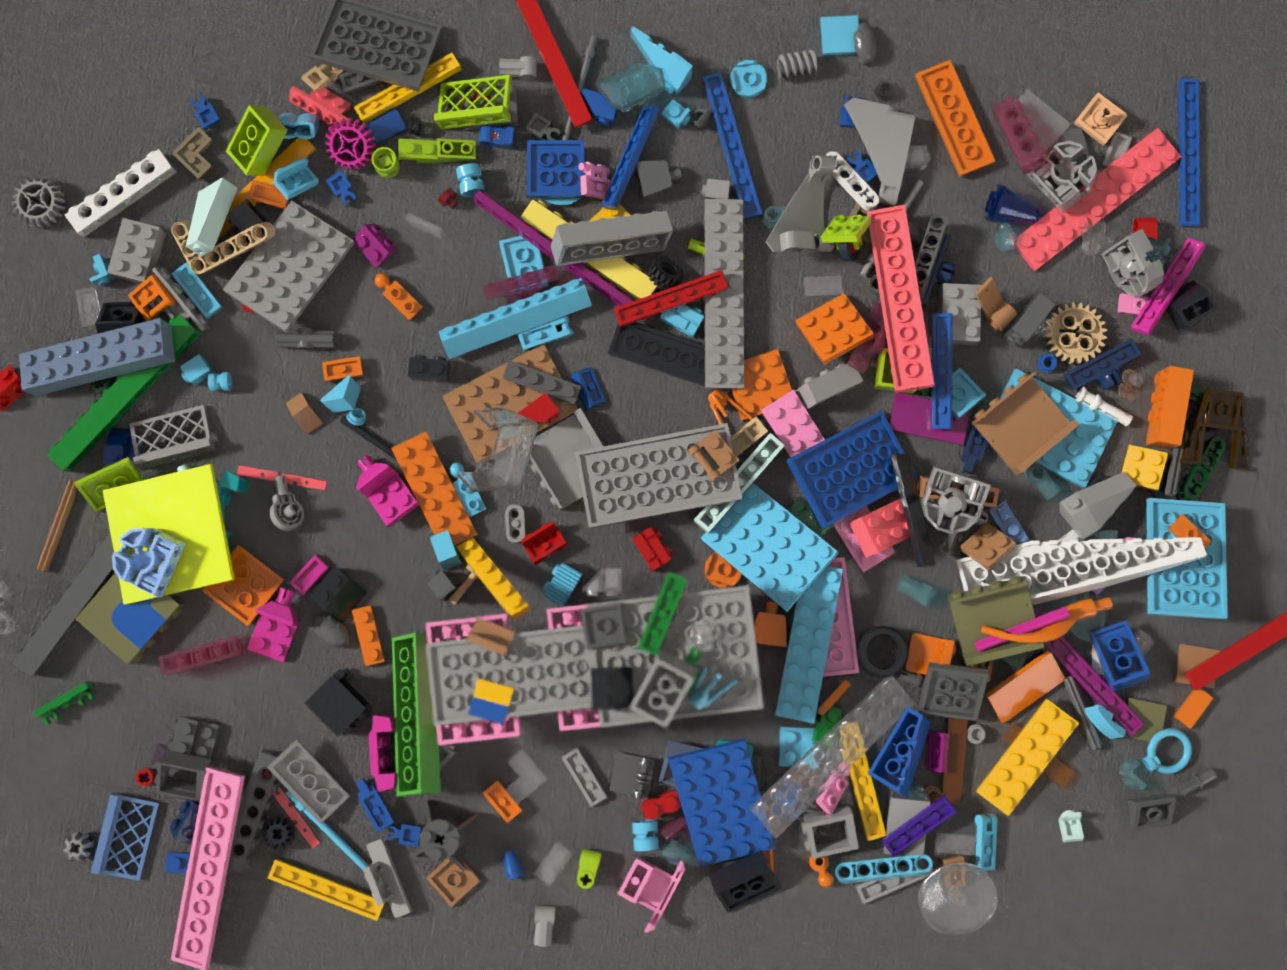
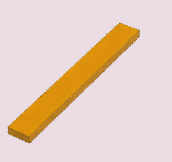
M297 138L271 162L264 176H256L253 180L275 186L274 176L279 168H285L296 160L307 158L316 148L307 139ZM252 181L234 197L227 216L246 198L254 206L259 203V201L248 198ZM228 217L225 219L217 241L233 227Z

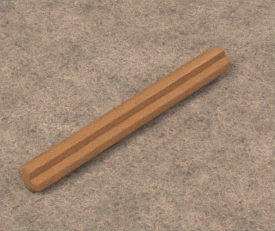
M69 480L37 566V569L40 571H49L78 491L75 486V480Z

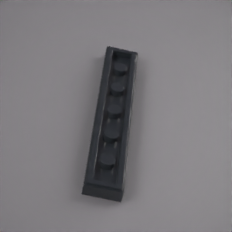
M894 454L891 456L917 567H932L936 563L909 454Z

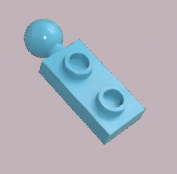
M453 463L449 468V473L457 481L452 484L468 516L471 517L486 510L487 508L471 476L467 475L464 477L463 465Z

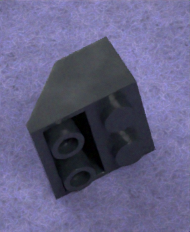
M1192 280L1180 287L1166 311L1179 331L1219 308L1210 292Z

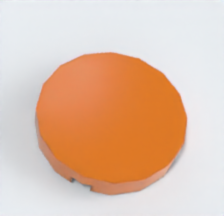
M716 552L709 556L705 563L704 571L706 578L717 588L725 589L732 587L742 577L738 570Z

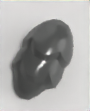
M867 22L860 23L857 31L854 33V48L860 57V63L867 65L877 55L876 35Z
M318 615L314 617L313 624L316 629V635L325 641L327 645L341 648L350 644L349 631L344 623H341L333 615Z

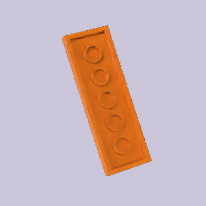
M951 60L916 73L915 78L959 177L993 164L995 162L994 156Z
M427 431L392 447L391 449L434 535L448 530L455 545L478 535Z

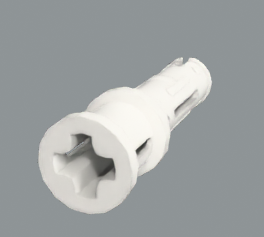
M1082 387L1075 397V402H1081L1089 406L1090 410H1098L1124 426H1128L1132 420V415L1105 402L1100 395H1094L1087 391L1086 387Z

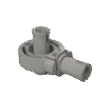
M277 476L274 478L277 494L272 497L273 504L270 508V518L277 528L290 531L302 523L304 511L301 504L296 500L295 494L289 492L286 476H283V478L282 476Z

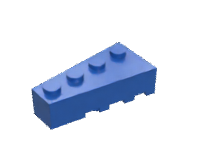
M906 707L867 774L907 798L931 721L913 709Z

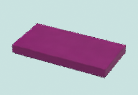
M895 393L889 425L895 432L963 446L970 410L958 420L952 415V429H932L931 399Z

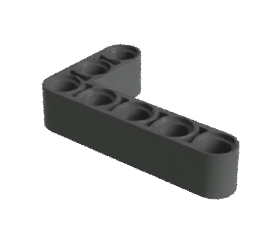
M935 214L931 217L915 262L916 276L924 275L926 277L923 281H917L921 304L947 232V220L942 214ZM937 222L944 224L941 228L934 227V224ZM930 240L937 241V244L934 246H930L927 243ZM929 257L932 260L925 264L922 262V259ZM874 275L869 280V287L873 295L880 297L879 289L873 288L874 284L878 283L877 275Z

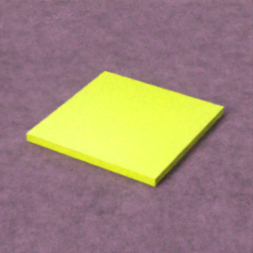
M212 464L103 490L114 552L119 551L123 546L122 542L119 541L120 537L130 529L156 528L186 543L163 596L235 580ZM154 533L152 540L150 542L151 544L153 543V540L158 533ZM145 546L144 548H142V550L146 552L149 550L148 546ZM129 547L127 554L131 556L135 554V548ZM140 571L137 572L135 580H137ZM119 579L124 605L157 598L135 587L134 584Z

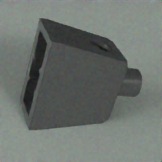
M665 160L639 161L636 164L644 201L672 191V181L682 179L680 168L669 170L668 163Z

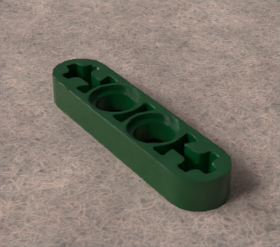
M1215 437L1209 439L1203 446L1201 465L1193 464L1180 488V496L1183 500L1192 501L1200 496L1225 451L1226 446L1222 438ZM1205 456L1210 460L1209 466L1204 464L1203 459ZM1196 472H1199L1202 476L1200 482L1195 478Z

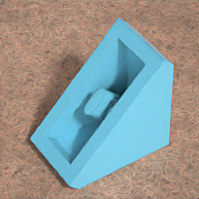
M348 375L320 401L332 413L354 410L361 387Z
M448 530L430 536L438 562L444 570L462 564V560Z

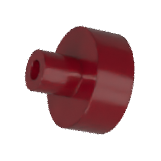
M448 188L440 195L438 202L443 207L450 205L454 208L458 204L455 200L457 193L452 188Z

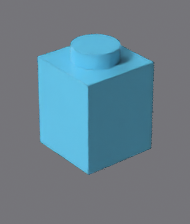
M200 354L180 366L183 371L181 373L183 379L187 383L190 382L194 385L208 378L209 373H214L206 359Z

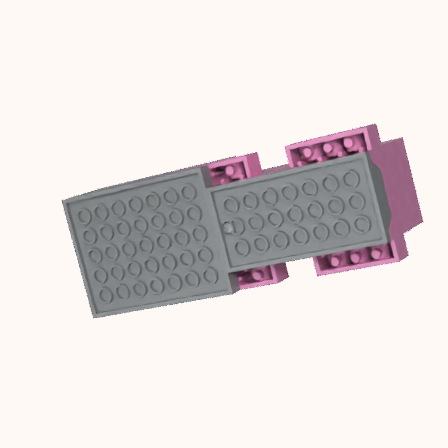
M749 586L682 593L659 652L663 649L685 661L692 647L697 649L693 657H695L698 651H701L703 655L695 667L698 668L697 673L699 674L704 667H707V671L698 690L702 689L704 691L718 674H721V678L708 692L709 698L732 680L737 679V682L712 701L707 708L703 707L701 710L688 701L691 697L690 694L684 696L672 719L763 709ZM658 596L547 609L549 629L515 633L507 655H502L466 640L477 618L510 630L508 614L426 623L428 639L426 650L434 726L437 727L438 745L520 736L519 716L557 711L560 731L651 722V719L630 708L592 710L591 667L632 666L634 699L657 658L653 654L638 649ZM621 602L627 643L586 650L580 609ZM478 679L514 688L504 724L468 715Z

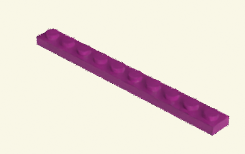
M478 190L474 196L475 204L554 260L551 250L552 240L550 238H544L535 227H529L523 223L524 220L520 216L512 215L508 212L509 210L503 204L498 205L488 193H482ZM583 262L562 265L578 278H582L585 283L617 306L633 302L628 294L619 292L613 283L601 279L599 273L587 269Z

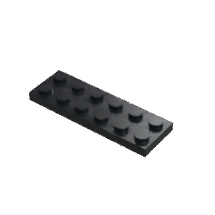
M635 322L620 327L619 323L617 324L608 355L705 386V345Z

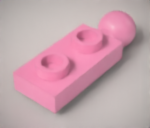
M847 761L840 762L837 770L832 771L816 800L817 804L826 814L834 812L849 784L845 777L850 775V767Z

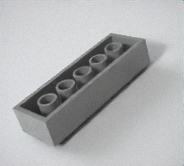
M653 211L647 214L637 213L632 216H617L610 219L600 218L595 221H580L573 224L563 223L556 227L551 250L556 266L664 251L673 228L667 211Z

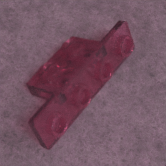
M556 265L490 283L483 286L487 300L505 295L507 303L510 305L518 300L531 297L536 293L544 292L542 284L558 280L560 277Z
M878 302L873 304L866 320V324L874 333V338L854 348L848 361L850 367L861 373L866 371L871 357L881 353L886 345L884 343L886 331L882 305Z

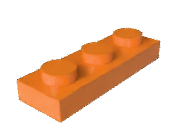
M372 605L352 610L365 666L385 662Z

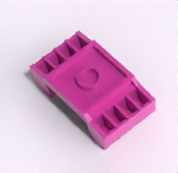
M389 713L374 715L372 731L369 733L371 774L376 779L378 792L397 786L396 770H389L388 768L391 765V757L387 752L390 739L386 732L395 731L394 714Z

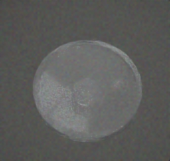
M952 863L938 868L926 878L918 896L919 909L925 922L935 931L950 936L966 935L983 927L993 916L998 903V893L992 878L985 870L970 863Z

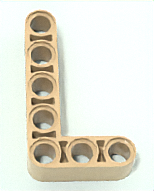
M192 221L176 222L171 229L187 263L196 274L211 271L270 240L275 235V227L270 222L256 224L216 245L212 251L200 256L186 247ZM262 228L265 230V236L261 232ZM246 236H247V237L249 238V240H250V243H249V244H248L247 241H246ZM231 244L234 246V252L231 250Z

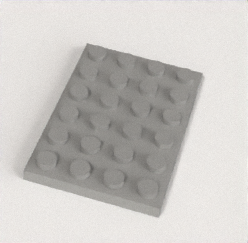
M293 201L289 203L273 224L275 227L274 237L255 247L223 289L225 293L286 333L354 245L352 239Z

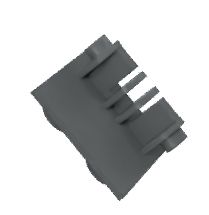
M617 752L610 791L633 795L637 798H648L655 760Z

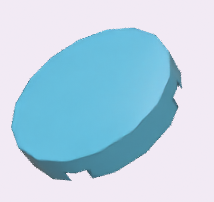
M754 60L739 62L730 74L731 87L737 95L744 98H753L760 95L767 84L765 68Z

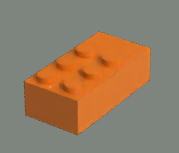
M1169 366L1155 375L1154 384H1156L1155 392L1151 396V403L1153 405L1152 410L1148 414L1149 428L1146 446L1166 450L1181 446L1194 370Z

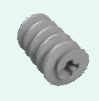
M809 50L808 55L806 51H802L801 56L798 52H794L793 57L791 53H787L786 59L783 54H780L777 59L779 79H781L782 73H785L787 78H789L790 72L793 73L794 77L797 71H800L801 76L804 75V70L811 74L813 68L817 73V59L813 50Z

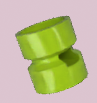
M381 147L374 151L372 163L377 173L383 178L396 176L400 170V163L393 150L388 147Z

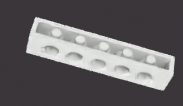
M159 149L151 151L141 162L134 163L131 169L118 174L111 183L104 184L98 192L88 195L82 203L71 207L65 216L76 232L85 237L173 176L177 171ZM151 167H155L152 173H148ZM135 178H139L138 183L132 184ZM123 188V193L117 195L118 190ZM108 199L107 204L105 206H101L102 202ZM92 210V214L86 217V213Z

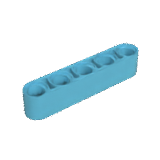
M923 854L846 862L837 866L836 878L839 882L848 884L924 876L930 873L933 862L929 856ZM926 861L929 867L922 870L918 867V862ZM906 863L909 866V870L902 872L899 870L898 865ZM880 865H886L889 867V872L882 874L878 868ZM867 867L870 873L862 876L859 873V869ZM840 870H849V877H841L839 875Z

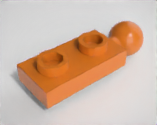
M380 273L375 277L376 286L386 289L382 294L409 321L423 309L396 280L391 284L389 276L385 273Z

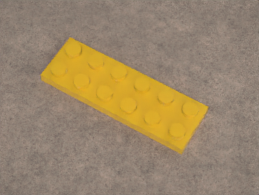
M1045 699L977 788L976 792L1009 816L1078 726L1079 722L1051 701Z

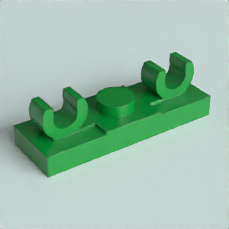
M92 681L84 682L33 711L36 718L43 717V722L49 725L51 724L49 720L50 715H53L55 720L60 719V714L54 710L58 708L63 710L70 707L75 699H77L80 705H85L86 703L83 699L85 695L88 696L89 700L95 699L94 694L89 691L94 688Z

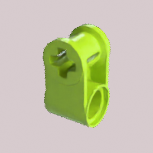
M582 849L577 883L581 888L588 889L593 886L602 852ZM585 874H588L589 879H591L587 884L581 879Z

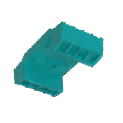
M227 470L224 471L220 481L216 483L223 520L225 517V506L231 500V490L246 494L249 482ZM225 530L228 542L232 532Z

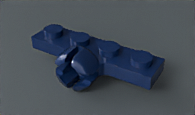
M950 234L945 235L921 306L927 307L936 283L952 282L955 264L944 260V255L951 238ZM930 240L928 242V245L934 246L937 244L936 240ZM925 257L924 259H922V262L927 264L931 262L932 259L929 257ZM918 275L917 281H923L926 277Z
M1131 338L1064 373L1063 376L1072 391L1092 381H1098L1103 390L1112 389L1111 387H1116L1124 379L1119 371V367L1140 357L1142 354Z

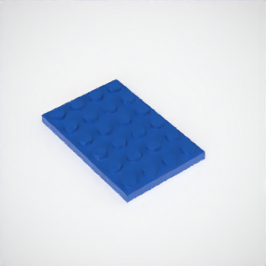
M880 411L787 459L786 462L822 529L898 489L891 456L905 453L885 415ZM912 467L914 478L917 479L918 477Z
M745 738L668 757L699 867L751 855L760 850L775 849Z

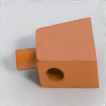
M767 602L766 612H757L753 623L755 643L787 646L785 615L777 614V603Z

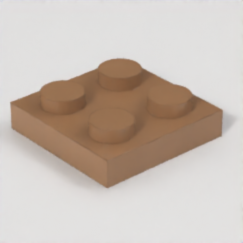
M986 522L960 546V549L990 571L1016 547V542Z

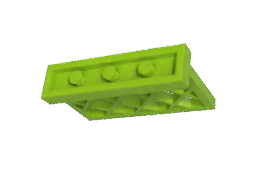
M510 75L441 83L438 113H434V121L441 129L510 122L511 114L508 110L512 77ZM500 82H505V86L500 91L495 88ZM483 84L490 85L483 93L478 90ZM466 86H471L472 89L466 95L461 92ZM454 88L455 91L447 97L446 89ZM494 89L497 94L489 101L486 96ZM475 92L479 93L480 96L472 103L469 98ZM460 94L463 98L455 105L452 100ZM502 97L504 99L503 105L495 106L494 103ZM483 99L488 102L483 108L476 107ZM466 101L471 104L466 110L459 109ZM449 103L454 106L449 112H444V108Z

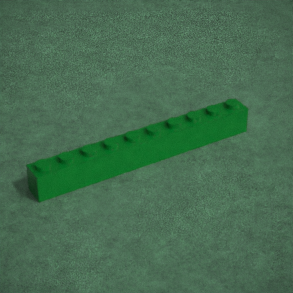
M180 314L169 321L172 327L175 361L202 333ZM174 362L117 376L116 382L103 391V396L90 405V410L77 419L76 425L63 434L64 437L60 442H56L51 446L47 456L63 471L71 472Z

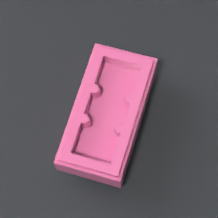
M1121 293L1119 295L1118 313L1138 316L1149 297L1140 296L1135 298L1134 296Z

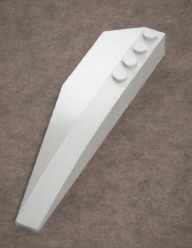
M1201 537L1154 538V540H1049V542L1029 541L1016 545L990 571L970 557L958 559L956 563L964 591L971 590L972 587L977 585H990L993 581H1007L1013 576H1025L1029 583L1028 589L1032 605L1156 573L1207 557Z

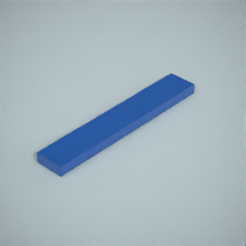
M657 106L643 107L601 206L605 209L618 208L660 110Z
M953 313L932 314V373L935 386L932 387V429H952Z

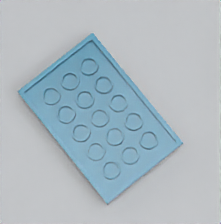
M1014 369L1004 390L1011 385L1015 387L1019 384L1018 379L1025 373ZM1032 377L1069 421L1075 419L1079 424L1078 427L1034 464L1081 488H1086L1117 424V420L1098 410H1090L1089 406L1081 402H1075L1076 399Z
M753 482L742 494V500L736 501L710 532H705L700 538L786 612L789 611L839 554L837 550Z
M1157 498L1146 499L1147 540H1154V538H1177L1168 528L1183 514L1212 541L1205 548L1207 557L1147 575L1148 615L1227 619L1225 503Z

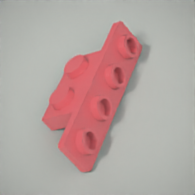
M295 86L290 89V102L308 113L317 115L326 124L334 127L336 121L340 123V120L343 118L346 121L348 120L344 115L350 110L351 103L326 88L318 91L313 90L309 95ZM346 129V132L355 136V131Z

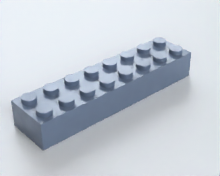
M158 318L19 354L21 388L33 396H38L175 362L172 327L167 322Z

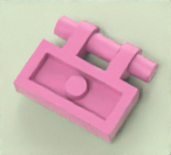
M591 162L580 163L579 169L586 173V175L580 176L581 195L604 199L612 181L607 179L611 172L610 169L601 164L596 166Z

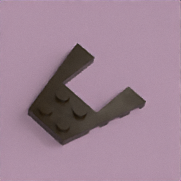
M1206 388L1180 463L1201 465L1206 427L1234 430L1229 468L1250 471V466H1247L1246 457L1249 456V451L1245 445L1247 428H1244L1243 417H1246L1243 392Z

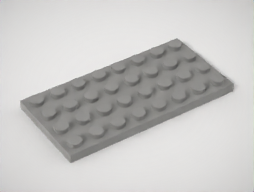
M728 423L575 452L589 529L742 500L736 464L711 482L708 478V473L697 459L688 452L692 446L714 430L718 432L733 451ZM704 447L699 450L715 471L720 468Z

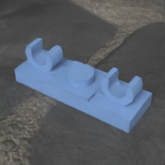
M1006 501L998 504L996 508L993 507L988 510L1000 532L1015 541L1016 545L1030 541Z

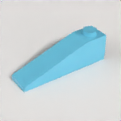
M632 27V39L664 85V89L670 94L674 93L678 96L691 80L693 66L677 53H668L665 46L661 43L655 45L651 37Z

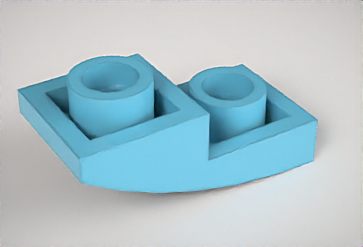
M1095 705L1085 708L1088 718L1105 736L1110 739L1125 736L1126 730L1120 727L1117 722L1112 721L1113 713L1106 710L1104 706Z

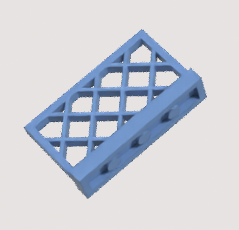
M116 792L110 795L91 873H102L140 881L160 802L125 796ZM123 800L130 801L135 809L125 814L121 808ZM144 805L154 806L152 814L146 818L139 809ZM137 811L142 821L133 826L127 816ZM125 819L130 828L120 833L116 827L117 822ZM144 822L148 832L140 837L135 827ZM132 830L137 840L128 845L122 835ZM120 838L125 848L116 853L112 848V842ZM140 842L143 852L135 857L130 847ZM127 849L133 859L123 864L118 854ZM115 857L120 867L115 870L106 869L107 861ZM135 861L138 866L137 875L128 873L125 866Z

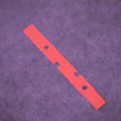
M239 466L237 474L274 481L278 472ZM284 473L281 475L282 478L286 476L287 484L292 485L294 481L297 482V486L325 490L327 481Z
M268 770L264 771V776L271 779L272 776ZM279 787L277 791L280 793L279 795L273 793L274 797L290 819L298 822L295 826L313 849L320 842L295 807L288 805L290 800Z

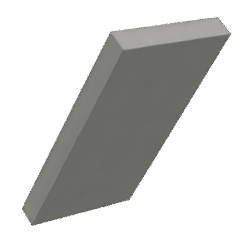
M297 739L267 766L320 824L350 797Z

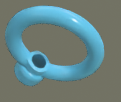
M1163 729L1150 740L1147 756L1142 758V761L1150 772L1154 770L1164 774L1179 772L1188 764L1191 758V742L1187 735L1178 729ZM1168 736L1179 738L1184 746L1181 760L1172 766L1162 765L1155 755L1157 744Z

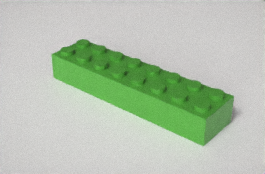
M411 633L392 638L397 796L440 793L439 745L437 727L434 726L426 650V643H428L427 633Z

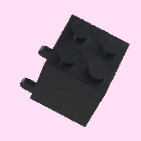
M347 668L339 669L304 703L337 737L349 735L357 727L355 723L363 721L371 713L369 709L372 707L345 679L350 674Z

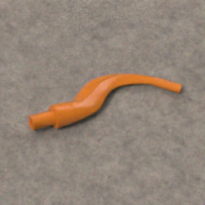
M1109 597L1096 601L1088 598L1066 606L1070 614L1069 618L1048 625L1036 632L1012 634L983 625L981 633L1016 642H1047L1058 639L1066 634L1076 621L1095 617L1097 612L1111 610L1113 604Z

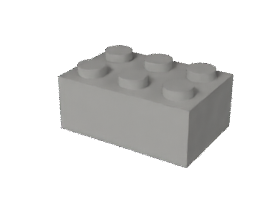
M123 218L107 273L114 278L138 284L144 282L149 276L155 274L152 269L157 267L166 232L157 226Z
M943 283L939 287L938 313H953V345H976L980 342L981 306L975 295L980 285Z
M661 649L635 695L630 709L667 728L692 684L698 668Z

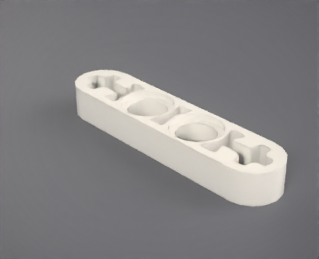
M837 152L827 153L826 156H832L836 161L835 169L831 175L864 210H875L879 203L878 195ZM846 171L850 177L843 178L840 172ZM855 184L860 185L862 191H855L852 186Z

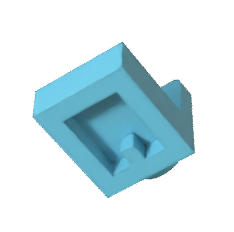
M672 100L661 113V116L677 129H680L682 125L686 126L690 121L691 109H685L675 100Z
M97 254L93 256L95 262L93 267L98 275L91 277L90 281L97 286H104L114 277L107 273L109 263L106 257Z

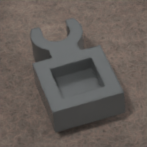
M536 112L525 127L528 132L541 140L544 135L548 140H555L551 138L552 134L561 135L559 129L550 128L552 123Z

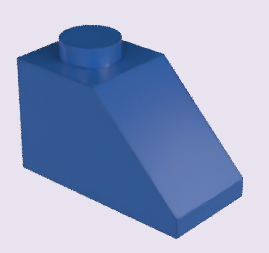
M583 88V99L595 121H598L603 126H613L620 105L619 99Z

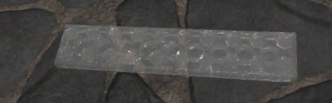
M892 675L885 677L749 809L776 839L902 716L906 707L911 708L915 703Z

